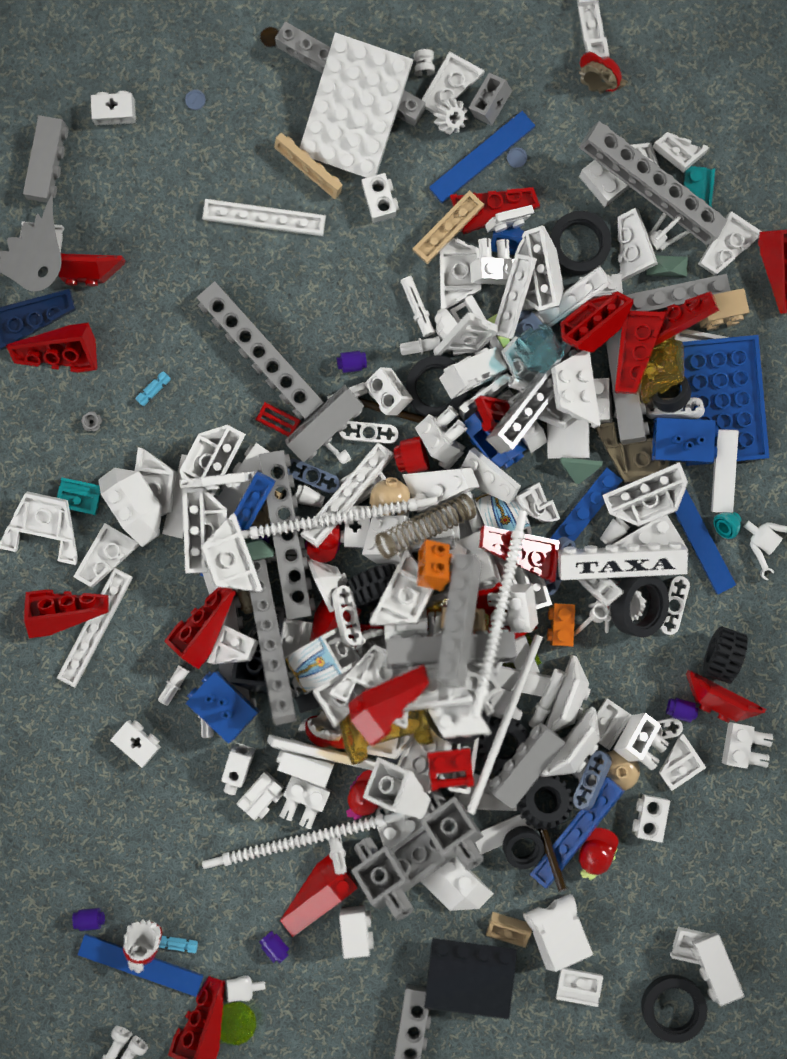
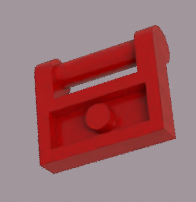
M481 395L475 399L478 412L483 420L482 429L492 432L498 424L494 420H501L511 408L508 400Z
M470 748L427 752L431 791H438V788L465 785L467 787H474ZM465 771V777L437 780L436 776L439 773Z

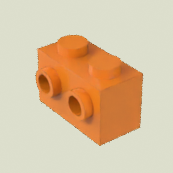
M425 539L418 550L417 586L442 591L445 585L449 584L451 579L449 565L452 560V554L449 553V544Z
M554 603L552 608L549 607L548 620H551V628L547 630V641H550V645L573 646L575 604Z

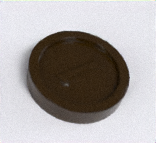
M274 27L263 29L260 34L262 44L266 47L276 46L275 37L279 31Z

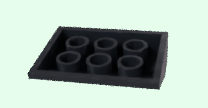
M432 938L424 1008L509 1020L517 949Z

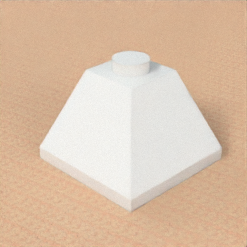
M310 559L307 562L313 578L331 613L334 611L332 592L340 586H346L348 582L345 573L341 574L336 566ZM339 594L340 597L345 598V594Z

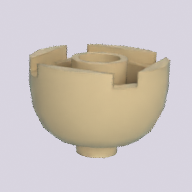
M386 478L376 483L372 488L369 505L371 504V508H373V505L379 507V504L385 506V503L390 505L391 502L393 504H396L397 501L402 503L403 500L408 502V499H410L409 489L396 478ZM401 511L400 514L397 512V515L405 514L404 511Z
M614 750L607 752L612 759V764L606 778L612 779L624 791L632 788L640 776L638 761L628 762ZM601 758L599 763L604 764V760Z

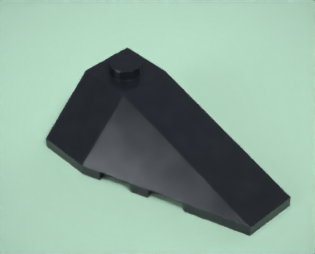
M275 607L282 642L286 611L283 607ZM255 623L249 637L259 641ZM258 643L251 661L233 663L230 683L253 692L269 694L260 644Z

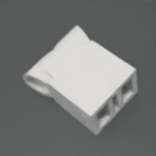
M571 893L554 900L547 908L538 907L523 914L525 921L533 930V935L547 970L556 972L593 955L580 920L577 917L576 902Z

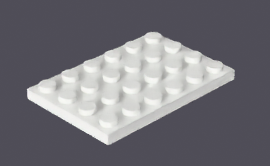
M335 33L300 149L308 152L312 159L368 178L377 175L414 59Z

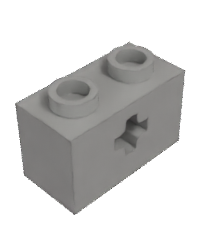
M492 73L487 75L469 106V110L476 119L491 126L493 125L512 92L508 82Z

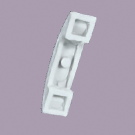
M577 0L586 52H593L599 57H609L607 39L604 37L599 10V0Z
M607 578L577 579L605 606H608L623 593L618 586Z

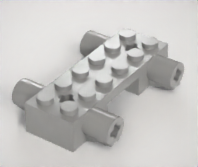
M439 789L438 791L427 793L431 799L427 808L430 814L420 821L423 827L392 849L384 846L378 850L372 838L369 837L362 839L354 846V850L362 863L351 870L371 905L379 910L388 906L395 920L407 917L414 910L405 892L457 856L467 871L474 869L484 860L474 844L484 836L469 813L466 812L467 810L455 796L447 801Z

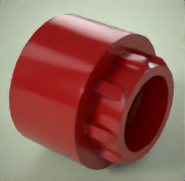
M420 436L402 440L400 445L394 448L396 465L401 473L407 472L412 474L430 470L426 447Z

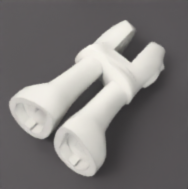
M115 1026L111 1033L114 1042L108 1053L104 1054L101 1059H116L121 1049L132 1036V1032L124 1027ZM133 1036L121 1059H133L136 1055L141 1056L145 1054L148 1050L147 1044L138 1036Z

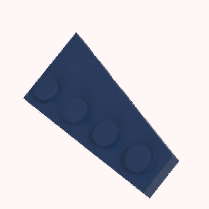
M67 289L0 307V350L6 349L7 344L22 340L75 311L76 308L71 290Z

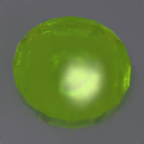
M230 1002L223 1006L220 1036L223 1042L241 1045L253 1036L257 1019L254 1011L247 1004Z

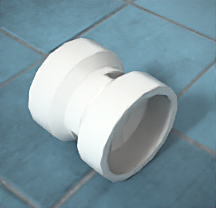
M421 49L414 52V61L416 62L415 75L422 76V70H427V75L435 73V67L432 64L434 59L432 50Z

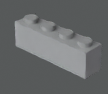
M38 115L23 195L28 200L48 203L51 195H53V198L56 197L57 186H55L56 178L59 179L61 174L59 161L64 157L65 148L63 147V141L68 138L69 132L63 119Z
M344 384L285 439L286 445L303 463L307 459L311 460L322 445L326 446L332 440V436L337 431L341 432L345 429L347 422L352 417L356 418L361 414L364 407L363 403Z
M540 722L538 726L531 730L528 739L519 745L517 753L513 758L505 763L502 772L493 778L489 787L492 794L514 809L566 742L557 733Z

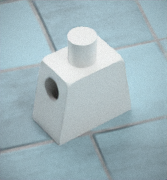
M238 742L233 746L221 780L226 783L225 793L236 795L238 787L241 788L243 786L256 750L255 748Z

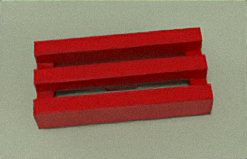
M264 402L255 419L257 422L287 437L301 423L300 419ZM266 408L295 422L294 426L265 412ZM262 416L291 429L290 433L262 419Z

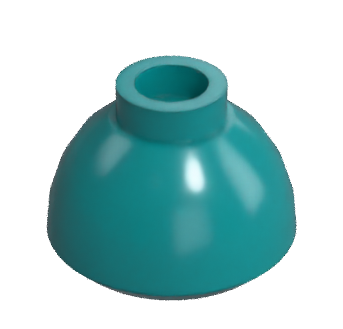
M722 512L714 517V528L720 536L726 539H734L738 535L741 527V517L738 513Z

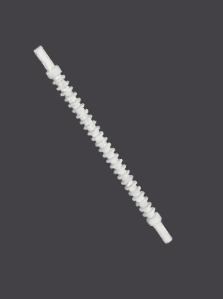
M437 496L419 500L411 498L408 499V502L403 500L402 503H399V501L396 504L391 502L390 505L385 503V506L379 504V507L373 505V508L367 506V509L361 507V510L355 508V511L351 509L349 512L344 510L343 513L338 511L336 515L332 512L330 516L325 514L324 517L322 515H319L318 518L313 516L312 519L307 517V520L301 518V521L296 519L295 522L290 520L289 523H286V521L283 524L278 522L277 525L272 523V526L266 524V527L260 525V528L253 526L249 530L241 532L244 539L251 538L254 540L258 539L259 536L264 538V535L270 537V534L276 536V533L281 535L282 532L287 534L288 531L292 533L294 530L299 532L300 529L305 531L307 527L312 529L313 526L315 528H318L319 525L324 527V524L329 526L330 523L335 525L336 522L341 524L342 521L345 523L348 520L353 522L354 519L359 521V518L365 520V517L371 519V516L377 518V515L383 517V514L389 516V513L394 515L395 512L400 514L401 511L405 513L407 510H410V512L417 511V508L438 505Z
M519 510L516 527L511 534L513 540H510L512 545L508 547L510 549L507 552L509 557L506 558L508 563L504 564L506 567L503 570L505 575H502L504 580L500 582L502 584L499 587L501 592L498 593L500 597L496 599L498 604H495L497 610L493 611L495 616H492L494 622H491V625L493 627L489 629L491 631V634H488L490 639L487 640L489 644L485 646L487 652H484V655L486 657L483 658L484 664H481L483 669L480 670V673L482 674L478 676L480 682H477V685L479 686L475 688L474 694L476 699L471 717L478 719L481 716L484 699L488 697L489 691L487 687H490L488 681H491L489 676L493 675L491 669H494L492 664L496 662L494 660V657H497L495 651H498L496 646L500 645L498 639H501L499 634L502 633V630L500 629L504 627L502 624L505 621L503 616L507 615L505 610L508 609L506 604H509L507 599L511 597L509 595V592H512L510 586H513L511 581L515 580L513 577L516 574L514 569H517L515 564L519 562L517 560V557H520L518 552L521 551L519 547L523 545L521 540H524L525 537L523 531L528 512L524 510Z
M399 813L378 814L376 818L371 816L370 819L365 818L364 821L359 819V822H356L354 820L353 824L350 822L347 825L342 823L341 827L336 825V828L331 826L329 830L324 828V831L319 829L318 832L313 831L312 834L310 832H307V835L302 833L301 837L296 835L293 838L291 836L289 840L287 838H284V841L279 839L277 843L275 841H272V844L267 842L266 845L261 844V847L256 845L255 848L249 847V850L244 848L241 851L239 849L237 853L235 851H232V854L226 852L220 857L202 861L204 869L223 864L229 866L232 865V862L236 864L238 860L240 862H243V859L248 861L250 857L252 859H255V856L260 858L261 855L266 856V853L271 855L272 852L278 853V850L283 852L286 849L288 851L290 847L292 849H295V846L300 848L302 844L303 846H306L307 843L312 845V842L317 844L318 840L323 842L326 839L328 841L330 837L335 839V836H338L340 838L342 834L344 836H347V833L352 835L354 831L356 833L359 830L364 832V829L370 830V827H373V829L376 826L379 828L385 827L387 823L406 819V815Z

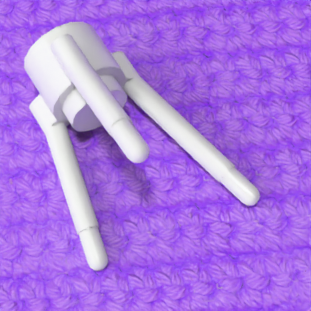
M663 212L653 229L648 233L653 250L657 251L660 249L663 251L667 246L690 233L686 230L665 241L667 239L666 233L681 219L680 216L674 219L663 231L660 229L657 231L667 216Z
M597 600L595 603L588 605L589 608H592L590 617L574 631V636L579 634L592 621L596 623L605 621V633L609 632L612 617L609 615L608 607Z

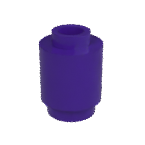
M359 350L340 353V357H337L338 370L342 369V373L362 371V369L367 368L365 352H360Z
M670 698L667 703L666 714L670 715L671 718L691 723L692 719L696 720L699 709L694 702L680 698Z
M100 908L78 910V912L73 913L74 930L79 929V931L101 929V925L105 924V914L101 912Z
M271 931L259 941L262 945L261 949L273 963L276 961L281 963L289 956L287 953L289 950L288 946L277 933L274 934Z

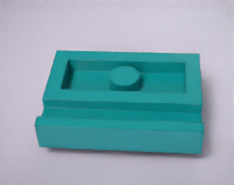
M690 166L684 172L683 186L687 187L697 197L703 199L710 207H712L715 169Z
M61 477L57 498L68 500L69 510L97 515L101 497L100 486Z

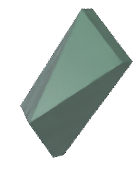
M655 256L658 264L646 270V276L687 277L688 257Z
M563 457L559 459L561 467L576 484L582 483L599 469L603 461Z
M260 537L254 540L251 538L245 539L251 560L274 556L275 547Z

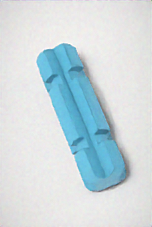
M161 372L157 376V380L154 379L143 390V393L136 396V400L142 406H145L149 402L148 399H152L163 388V385H166L171 380L165 372Z
M162 935L159 948L165 949V947H168V950L181 952L188 950V953H196L198 941L189 940L188 942L187 939L167 938V936Z

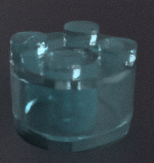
M546 324L538 325L539 328L535 330L531 327L524 331L516 339V347H514L525 368L532 372L538 371L540 374L547 372L550 366L565 354L552 328Z

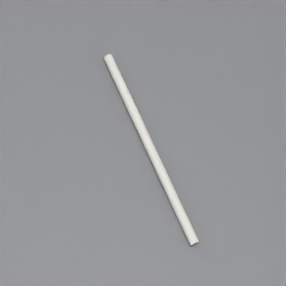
M535 634L466 811L473 815L478 807L543 637Z

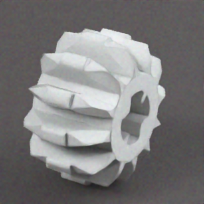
M450 98L449 101L446 99L442 100V105H436L438 112L433 113L437 117L434 123L439 125L438 129L440 131L452 134V132L458 133L459 127H465L463 121L467 120L468 117L464 116V114L468 110L463 107V102Z

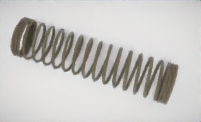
M461 494L457 498L448 500L447 503L444 502L436 506V508H431L430 511L427 510L419 516H414L413 519L410 518L402 524H397L396 527L393 526L391 530L387 529L385 532L376 534L375 543L377 549L384 558L390 559L396 556L398 552L402 553L403 549L413 548L415 544L419 545L420 541L429 540L431 536L436 537L437 533L442 534V531L446 532L448 528L452 529L453 526H458L459 523L462 524L465 520L469 521L475 518V504L467 494ZM462 498H464L467 501L471 510V516L469 509L466 506V504L462 501ZM453 503L456 504L458 513L463 518L462 522L459 521L458 514L452 506ZM447 505L451 507V511L453 513L454 518L457 520V524H454L452 516L447 510ZM442 508L445 509L452 527L448 526L447 520L442 513ZM436 510L440 513L442 521L446 525L445 530L442 528V524L436 515ZM431 513L435 516L441 532L437 531L436 525L431 519ZM425 516L429 518L435 535L431 533L430 527L425 521ZM420 519L423 520L424 525L428 533L430 534L429 538L426 537L425 531L420 524ZM414 521L418 524L424 540L420 539L419 533L414 526ZM409 524L413 527L414 533L419 540L418 543L414 541L408 527ZM403 527L407 529L409 537L413 541L412 546L403 532ZM397 529L402 533L403 539L407 544V548L403 547L402 541L398 536ZM392 532L397 537V540L402 548L401 551L397 549L396 543L392 538ZM381 537L385 540V544L389 550V554L385 551L381 543Z

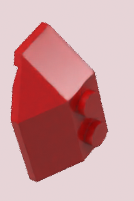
M61 253V269L58 277L66 285L76 286L78 282H84L87 286H98V283H105L125 264V259L122 255Z
M616 291L611 293L612 295L600 296L586 301L560 323L562 340L577 349L593 353L621 329L634 303L633 299Z
M688 670L686 673L694 700L700 704L699 709L709 714L711 711L719 714L717 718L727 723L730 720L738 722L763 714L766 711L765 708L693 671Z

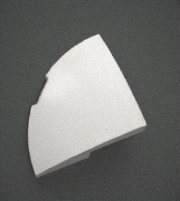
M540 482L532 484L516 496L519 504L524 511L528 512L529 516L541 522H553L560 519L553 500H546Z

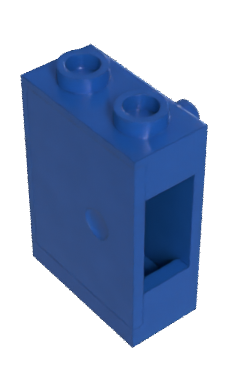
M478 411L463 422L466 425L465 427H467L466 432L471 438V444L477 446L483 455L499 468L507 469L512 464H515L524 457L522 453L528 449L522 439H520L512 450L500 454L486 440L491 432L482 429L483 420Z
M653 419L652 460L714 462V459L717 457V446H714L715 438L718 437V425H715L716 420Z
M218 671L213 674L209 672L202 679L203 685L199 689L195 687L188 694L189 700L186 704L229 744L255 718L260 710Z

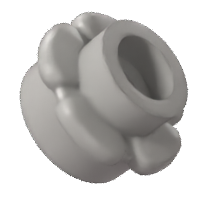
M88 412L82 417L81 422L86 431H97L100 428L102 419L99 415H96V412Z

